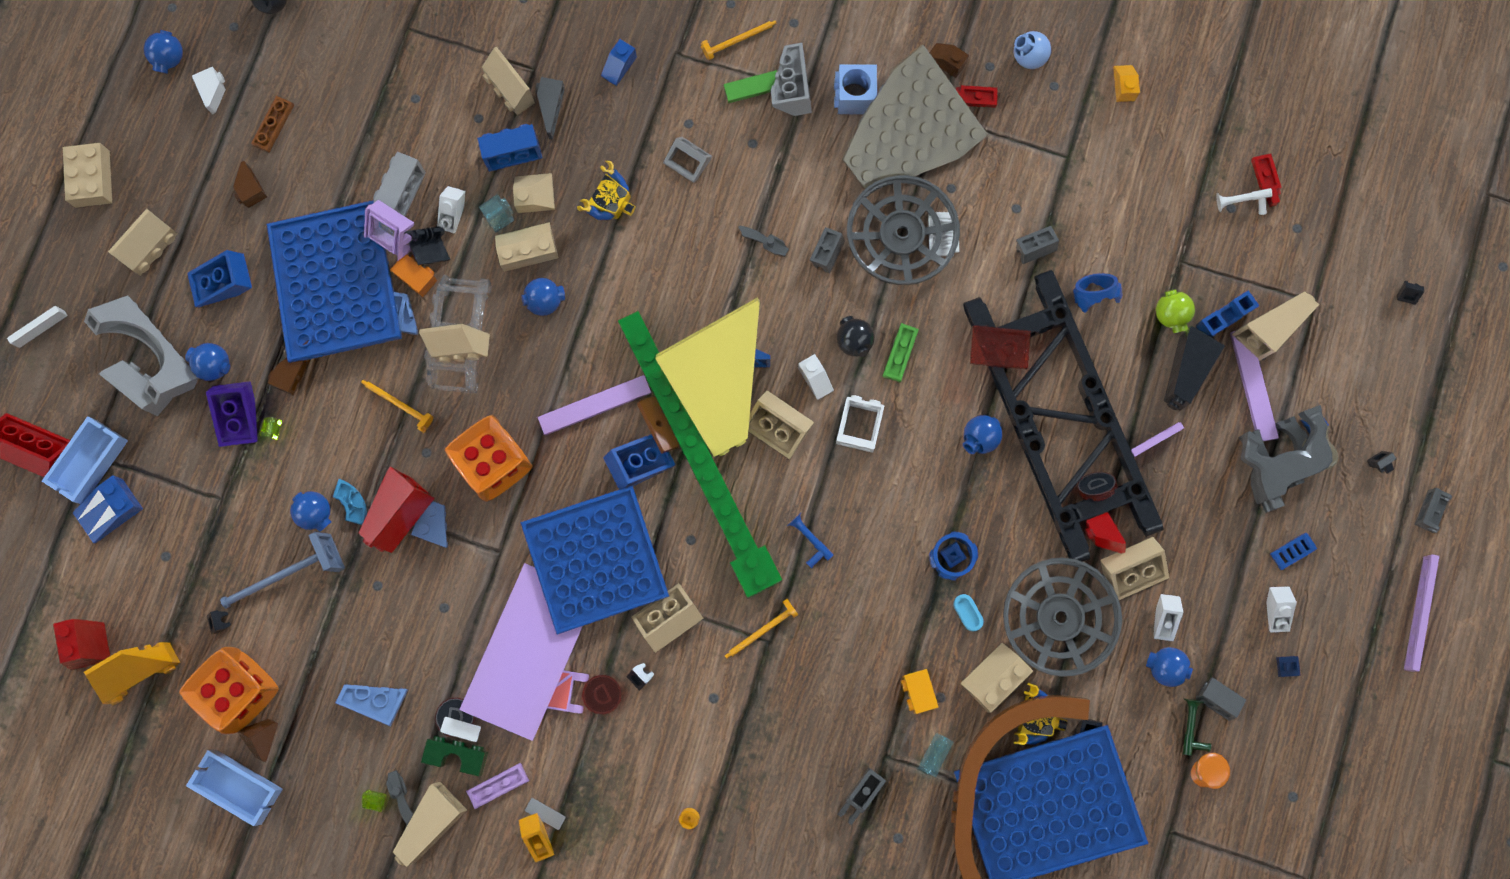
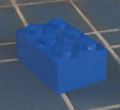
M523 124L515 129H503L495 134L487 133L477 138L482 159L489 172L543 158L538 137L532 124Z

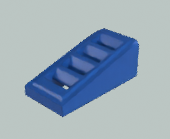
M1303 533L1276 549L1270 555L1279 569L1283 570L1317 550V547L1307 533ZM1294 544H1296V546L1300 550V554H1298V552L1296 551L1295 547L1293 546ZM1287 548L1294 556L1293 558L1290 557L1289 553L1286 550ZM1280 552H1282L1287 562L1283 561V559L1279 555Z

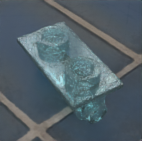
M935 733L918 768L936 778L954 742Z

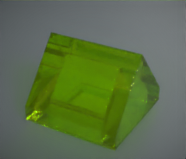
M265 417L260 436L277 440L282 421L272 417Z
M366 790L362 794V808L382 812L387 794Z

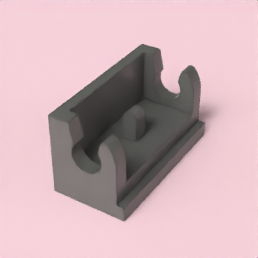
M1049 226L1016 239L1017 253H1021V262L1025 264L1057 251L1059 240L1052 227Z
M825 227L810 258V262L813 263L815 268L821 267L826 273L830 274L845 242L843 234Z
M1439 488L1428 490L1415 525L1434 534L1437 533L1440 529L1439 523L1452 495Z
M1213 677L1210 678L1208 683H1204L1195 698L1199 701H1204V705L1228 721L1238 717L1246 702V699Z

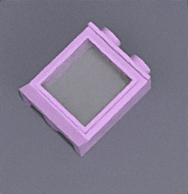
M377 200L372 205H368L365 209L364 237L368 236L371 240L397 255V260H400L411 251L407 243L411 241L412 236L407 233L404 234V232L413 227L414 222L380 200Z

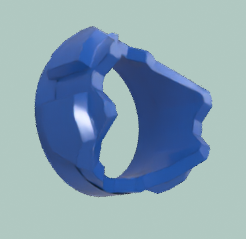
M1105 273L1092 274L1081 278L1076 282L1073 290L1074 301L1084 313L1092 305L1100 303L1104 298H1114L1116 303H1120V299L1123 296L1122 286L1118 283L1117 277ZM1091 283L1104 288V290L1085 291Z
M951 532L942 537L929 553L932 569L935 568L939 572V576L947 580H956L958 577L968 573L978 559V550L975 543H972L966 534L960 532ZM954 539L966 546L970 556V563L965 570L954 573L945 570L940 565L937 552L942 542Z

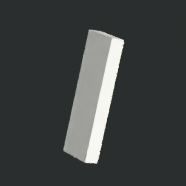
M54 306L7 339L10 344L20 348L68 315L61 308Z

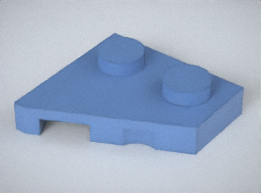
M432 501L417 520L411 535L447 548L445 506Z

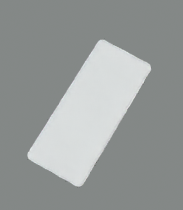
M445 717L440 731L477 742L481 727Z

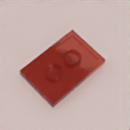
M973 326L970 364L1027 370L1031 331Z

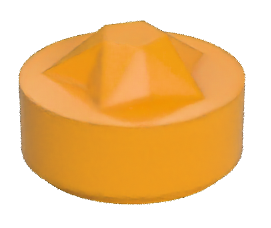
M685 808L679 816V823L685 829H694L700 820L699 813L693 808Z

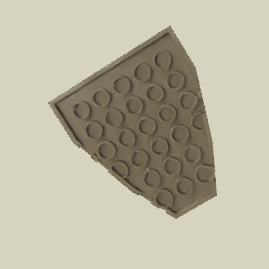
M924 45L918 47L891 70L890 76L879 89L880 91L876 98L872 100L857 125L858 128L849 142L848 150L843 155V162L864 189L886 177L897 175L916 176L960 159L988 135Z

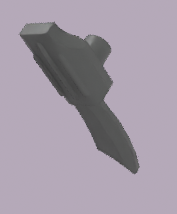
M745 226L738 227L743 237L763 243V248L775 255L785 257L789 251L784 241L772 234L766 237L754 229Z
M396 770L388 773L386 785L392 799L397 798L401 816L408 825L414 814L404 797L407 794V789L403 777Z

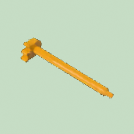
M775 20L769 21L713 47H710L708 41L704 40L701 43V49L707 60H711L714 58V53L763 32L777 23Z
M361 381L369 390L420 420L417 424L419 431L425 433L434 418L431 414L426 413L423 415L369 381Z
M789 600L783 601L787 610L729 650V653L725 655L726 659L730 656L733 657L790 615L793 618L798 616Z

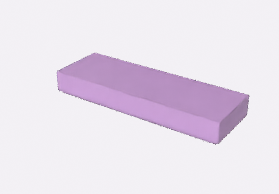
M1178 422L1131 450L1133 456L1136 457L1184 428L1181 422Z
M519 763L466 792L474 809H477L528 782L529 779L522 764Z

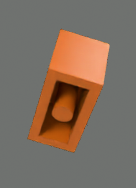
M406 254L390 269L396 277L421 297H424L437 282V279L434 277L435 272L428 266L425 268L421 265L418 266L414 255L408 256Z

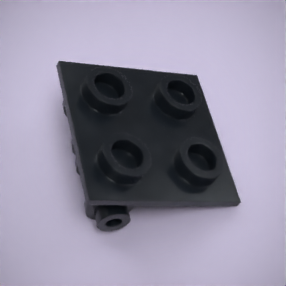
M436 226L404 232V234L407 233L412 236L408 244L418 266L450 260L441 239L442 235L445 234L443 227Z

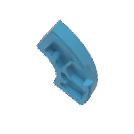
M338 479L333 497L344 505L346 511L345 521L362 525L367 515V508L362 495L353 485Z

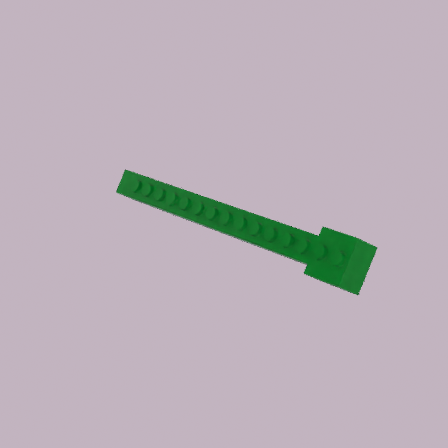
M639 311L618 320L736 557V560L730 562V565L747 599L781 583L783 580L766 546L757 547L701 434L655 359L659 351Z

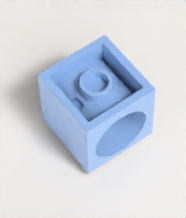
M839 65V71H835L834 108H838V114L865 113L872 100L877 96V65ZM849 84H859L867 92L860 96H853L847 93L844 87Z

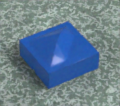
M956 541L940 551L950 568L967 558Z

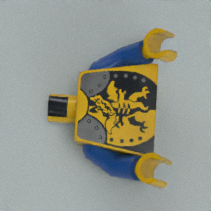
M606 161L609 168L606 170L604 166H601V170L608 172L609 175L605 174L589 201L587 199L580 200V202L584 203L585 207L577 206V209L579 211L586 210L587 214L597 220L618 219L622 212L631 216L636 206L629 203L631 198L629 187L620 173L614 169L613 163Z
M1027 683L1030 686V691H1024V694L1029 695L1025 697V700L1048 696L1038 686ZM1048 717L1021 724L1018 727V732L1014 733V735L1019 736L1018 742H1014V744L1034 745L1046 741L1048 736H1053L1054 729L1065 731L1067 720L1059 717Z

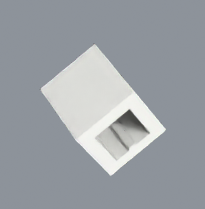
M448 186L439 197L437 226L443 227L445 231L451 233L456 232L464 209L466 191Z
M1270 587L1266 602L1269 631L1290 632L1297 602L1290 587Z

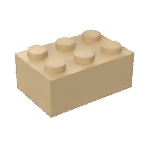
M101 143L63 147L65 201L75 208L112 203L110 151Z

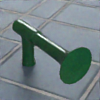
M1183 698L1188 704V720L1183 754L1192 755V749L1210 752L1211 743L1193 742L1197 709L1201 703L1205 702Z

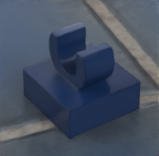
M1298 656L1276 657L1278 677L1301 676Z

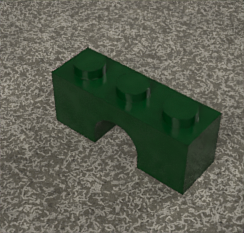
M440 736L427 739L421 763L444 767L446 758L453 753L461 759L459 772L474 776L483 775L488 752L483 751L484 747L472 745L471 748L465 747L464 742L453 740L452 743L445 742L446 738Z

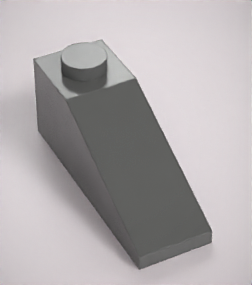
M541 77L540 83L536 85L535 93L538 96L548 137L553 139L565 86L563 81Z

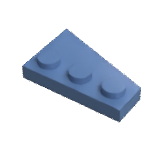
M344 685L335 703L391 727L408 690Z

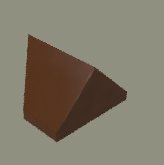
M266 719L244 727L237 733L255 758L266 762L278 723L271 719Z

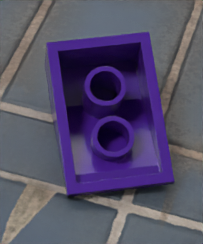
M251 381L213 386L206 391L219 447L258 441L255 397Z

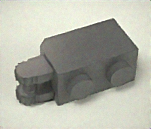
M868 767L845 799L846 802L837 815L842 817L847 812L849 806L852 805L856 808L848 819V823L852 825L859 814L866 810L886 780Z

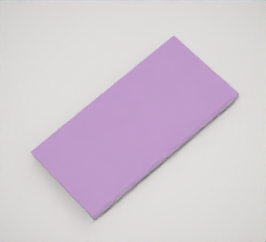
M524 563L459 709L532 741L583 627L556 634L535 567Z

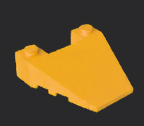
M159 642L153 647L150 644L145 645L144 650H139L138 647L120 650L84 671V674L103 704H118L123 701L122 697L129 694L127 689L154 673L168 674L176 669L175 666L180 661L171 644Z

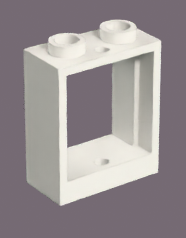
M856 395L847 397L836 444L873 453L884 405H881V402L877 400L864 401L862 397ZM849 406L877 412L871 441L843 435Z

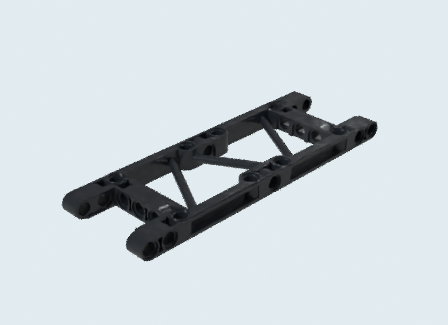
M1052 270L1034 276L1035 289L1044 307L1042 311L996 328L987 305L983 303L980 297L963 303V308L1069 559L1084 562L1090 559V553L1079 522L1128 504L1138 528L1142 530L1146 537L1163 531L1164 527L1056 276ZM1055 312H1061L1064 318H1058ZM1062 326L1060 332L1012 390L996 351ZM1065 336L1083 375V378L1078 383V389L1090 416L1030 407L1027 402L1016 400ZM991 338L994 341V345L986 344L985 339ZM1087 380L1091 381L1093 388H1088L1085 382ZM1015 408H1021L1023 410V415H1017L1015 413ZM1033 415L1091 423L1099 430H1107V434L1058 496L1040 456L1045 449V441L1041 432L1037 430ZM1101 415H1105L1108 418L1107 424L1101 421ZM1111 441L1129 482L1105 493L1062 507L1063 501ZM1030 442L1038 445V451H1033L1030 448ZM1133 485L1138 487V495L1132 492L1131 487ZM1061 513H1065L1068 516V522L1061 521Z

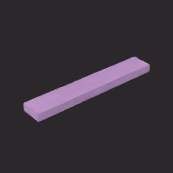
M1233 331L1230 333L1254 429H1260L1263 442L1278 439L1259 360L1232 335L1235 332Z
M643 375L538 417L544 435H548L652 393Z
M1433 554L1423 557L1404 670L1410 672L1420 671L1439 556Z

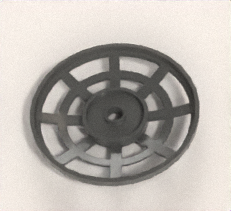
M909 175L886 177L868 186L853 203L847 222L848 244L858 264L876 279L895 285L918 284L939 274L953 258L960 236L958 215L948 196L931 182ZM901 183L920 186L930 191V194L924 201L914 196L902 195ZM893 184L894 196L881 200L875 206L867 199L877 189ZM936 197L947 208L952 223L940 224L936 212L930 206ZM902 201L917 204L919 208L915 213L903 210ZM895 202L896 211L886 216L879 210L883 206ZM862 204L869 211L865 219L863 232H852L855 214ZM925 211L931 216L935 226H924L920 217ZM873 216L882 222L880 232H869ZM903 228L908 234L905 237H901L897 231ZM953 231L952 246L947 257L944 259L936 254L941 243L942 232ZM936 234L935 243L931 250L922 244L925 235ZM881 239L885 249L878 255L873 249L870 240ZM853 240H864L867 250L875 259L869 266L858 255ZM918 250L925 255L922 260L910 264L909 254ZM890 253L901 255L902 265L892 264L885 259ZM930 259L940 265L928 275L912 280L911 270L923 266ZM882 264L890 269L903 271L905 280L889 279L874 271Z
M1052 558L1030 566L1016 578L1004 602L1003 622L1006 636L1012 648L1029 666L1049 675L1075 676L1096 668L1112 653L1121 632L1122 613L1119 599L1113 586L1097 569L1076 559ZM1063 564L1077 567L1078 570L1074 578L1064 576L1049 577L1046 566ZM1039 569L1042 581L1031 587L1025 596L1015 591L1026 576ZM1085 572L1095 577L1105 588L1109 596L1097 600L1093 592L1085 584L1081 583ZM1063 582L1070 584L1066 594H1055L1052 583ZM1044 586L1048 597L1041 604L1030 599L1038 589ZM1078 588L1088 596L1091 601L1090 603L1081 605L1074 598ZM1011 599L1022 603L1019 615L1021 628L1013 631L1010 630L1008 616ZM1112 603L1114 627L1110 636L1100 631L1102 624L1100 607ZM1027 606L1037 611V622L1029 625L1026 624L1025 616ZM1095 611L1094 628L1084 624L1085 612ZM1058 612H1063L1066 616L1063 623H1059L1056 620ZM1040 629L1047 636L1043 647L1033 639L1030 632ZM1080 632L1090 635L1088 641L1077 649L1073 638ZM1024 635L1030 645L1040 652L1037 663L1030 660L1020 650L1014 638ZM1096 639L1108 643L1104 651L1095 660L1084 665L1080 654L1088 650ZM1054 640L1065 641L1069 652L1058 653L1050 651ZM1048 656L1058 659L1072 657L1077 669L1060 671L1044 666Z

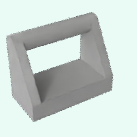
M678 137L675 139L663 163L695 183L709 164L712 155L684 137ZM679 149L700 162L694 174L671 160Z

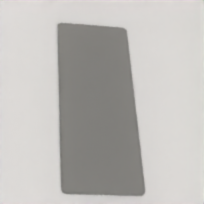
M531 798L525 809L531 815L538 813L543 822L557 830L560 829L566 818L534 798Z

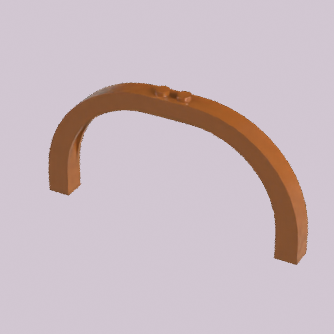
M1059 695L1027 699L1004 709L994 716L975 736L961 765L957 790L953 791V802L956 803L955 811H951V823H954L953 841L955 856L963 879H982L975 865L972 853L971 832L977 778L983 761L991 748L1006 733L1032 720L1048 717L1088 720L1089 699Z

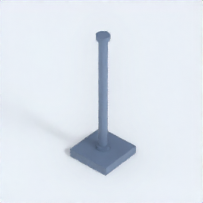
M320 532L310 534L309 538L316 554L229 597L221 598L222 606L227 609L232 603L317 561H320L323 571L340 572L344 570L345 566L331 534Z

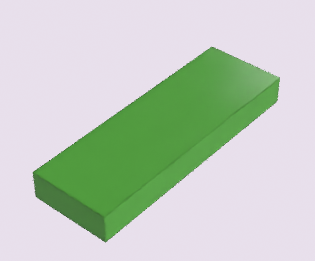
M777 70L724 84L728 103L770 93L772 85L774 86Z
M903 323L900 324L883 377L901 383L919 329Z

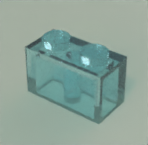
M498 194L479 206L483 216L495 233L514 221L511 215L514 213L510 208L511 206L505 198L501 199Z

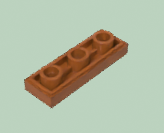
M276 96L251 144L270 153L294 104Z
M653 396L639 401L637 406L661 454L677 449L680 445L656 397Z

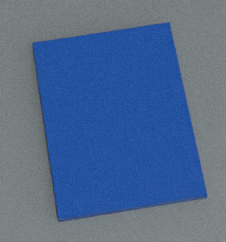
M374 200L267 224L288 363L402 339L387 250L368 238V236L364 237L365 209L368 205H372ZM379 221V227L383 229L382 223Z
M1108 725L985 761L980 768L975 789L972 829L989 879H1030L1149 844ZM960 769L954 771L957 783Z

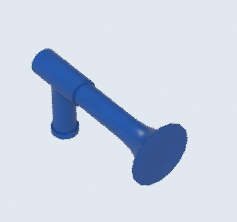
M800 513L787 526L797 528L818 550L809 561H806V564L812 569L822 557L828 561L833 554L804 525Z

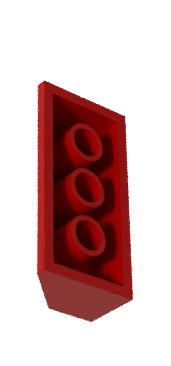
M5 413L0 417V459L45 477L70 440Z

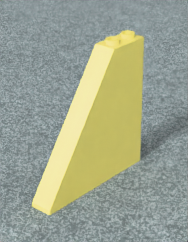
M758 297L661 351L655 357L714 457L725 455L730 451L731 447H739L748 439L760 305Z

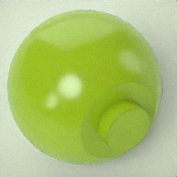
M1176 289L1166 291L1165 296H1162L1156 305V316L1159 322L1165 327L1172 328L1173 333L1186 331L1188 329L1187 323L1192 321L1195 314V305L1190 296L1183 292H1177Z

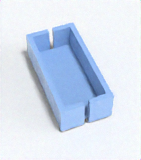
M87 417L45 475L42 482L59 491L60 494L72 502L81 504L95 489L128 440L98 420Z
M216 749L207 750L198 765L200 768L208 767V769L195 770L186 785L252 826L262 825L271 810L268 806L274 805L283 790L281 787Z

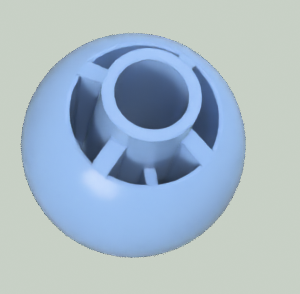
M1030 31L1018 36L1015 40L1014 56L1022 67L1037 69L1048 61L1051 55V44L1044 34Z

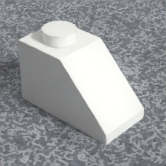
M211 67L192 75L205 107L211 114H214L226 89L223 85L225 79L221 72L217 73Z
M815 354L798 363L800 373L817 400L834 391L825 369Z
M1160 595L1155 613L1154 639L1174 641L1183 615L1181 598L1179 596Z

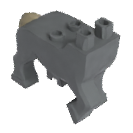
M1321 405L1298 414L1309 425V436L1299 426L1295 416L1275 423L1277 430L1286 433L1290 437L1294 451L1270 457L1263 443L1260 429L1253 432L1248 431L1238 437L1243 443L1241 460L1252 467L1251 488L1257 504H1262L1265 513L1285 506L1281 495L1286 494L1287 489L1305 482V478L1320 473L1323 470L1331 469L1337 464L1339 459L1338 452L1329 442L1328 431L1330 426L1324 420Z

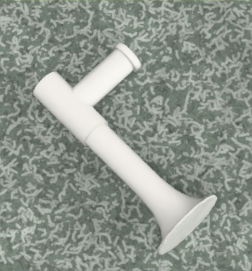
M1269 188L1232 197H1222L1217 193L1219 212L1227 205L1258 199V214H1267L1266 198L1272 197V189Z

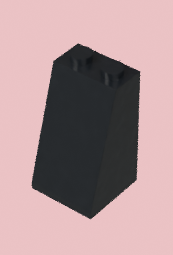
M1193 326L1189 327L1179 337L1164 397L1168 407L1173 410L1181 411L1191 404L1225 345Z

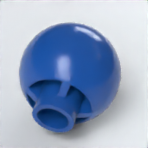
M160 30V33L150 35L144 43V55L147 61L153 65V71L168 74V69L176 67L182 59V45L176 37L172 36L171 32Z
M537 278L527 284L524 289V295H521L523 306H526L531 313L546 316L553 313L559 307L560 301L565 300V292L563 286H556L553 281L546 278Z
M204 343L196 348H189L186 353L185 360L189 362L191 371L199 379L214 381L223 377L230 370L228 354L217 344Z
M979 415L972 418L964 428L965 442L963 447L970 454H975L976 452L985 454L994 451L1002 440L1000 422L996 418L987 415Z
M307 491L304 494L300 492L292 499L294 503L290 507L291 518L300 528L305 530L317 529L321 532L332 522L329 519L331 512L330 504L322 494L314 491Z
M1173 647L1163 648L1156 654L1150 652L1146 667L1151 668L1154 679L1167 687L1182 685L1185 679L1190 680L1193 668H1190L1191 663L1188 656L1183 651Z

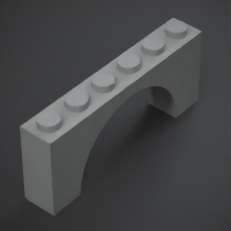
M129 296L88 309L84 322L95 335L103 333L126 334L142 341L155 353L159 361L160 371L154 377L148 379L144 392L155 405L194 389L198 377L193 374L184 358L175 351L172 344L163 337L160 330L150 322L149 318L144 315Z

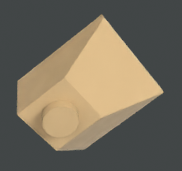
M552 173L517 176L514 178V206L518 213L555 210Z

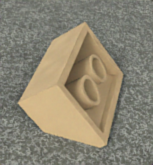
M495 47L482 66L485 73L482 76L488 84L492 83L495 88L493 90L499 98H504L506 101L504 104L510 112L514 111L518 116L535 102L529 87L500 50Z
M146 209L108 252L141 276L148 271L151 263L162 255L167 245H170L175 240L178 233Z
M550 222L495 236L496 250L500 266L504 272L558 258Z
M464 324L420 329L419 333L431 357L439 359L440 363L449 364L451 361L464 362L465 359L479 360L481 357L488 356L490 334Z
M766 391L758 399L750 413L748 431L790 459L814 422L769 391Z
M1154 537L1126 548L1125 553L1117 552L1100 560L1103 574L1113 586L1119 600L1169 578L1165 550Z
M679 583L668 590L669 597L650 603L631 617L655 653L704 619Z
M1001 643L960 684L987 712L991 713L1033 670L1016 653Z

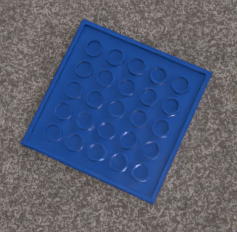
M633 486L520 522L557 635L669 597Z

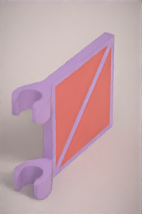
M563 671L547 708L583 713L584 706L570 704L574 680L588 682L589 675Z

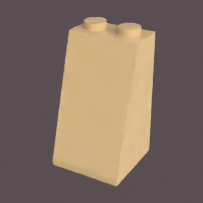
M1303 292L1236 330L1232 335L1260 361L1275 353L1319 304L1312 295Z
M441 782L433 783L429 786L393 850V853L396 855L395 860L402 866L408 867L416 863L467 811Z

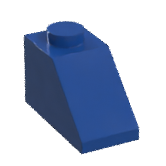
M619 39L609 53L601 77L617 86L637 58L635 48Z

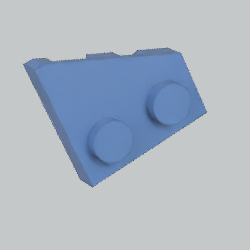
M394 292L401 332L418 335L409 296Z

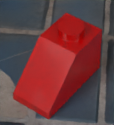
M1108 512L1086 521V529L1084 530L1088 540H1092L1095 546L1121 554L1126 552V542Z

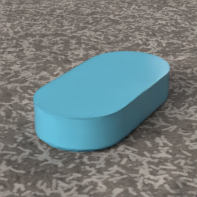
M966 594L957 596L953 606L963 625L969 631L979 630L983 626L984 621L973 599Z

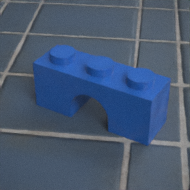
M1248 290L1220 310H1216L1202 319L1195 326L1198 330L1212 338L1259 307V304Z

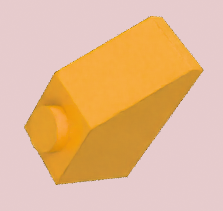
M1133 65L1114 66L1116 102L1135 101L1140 93L1138 73Z
M538 813L520 819L521 837L534 861L538 862L553 856L554 851Z

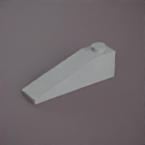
M803 43L786 45L783 48L779 62L780 66L775 75L774 86L772 85L771 88L772 106L793 116L812 113Z

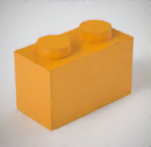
M927 669L903 675L901 685L903 691H907L909 699L906 700L909 711L918 714L939 707Z

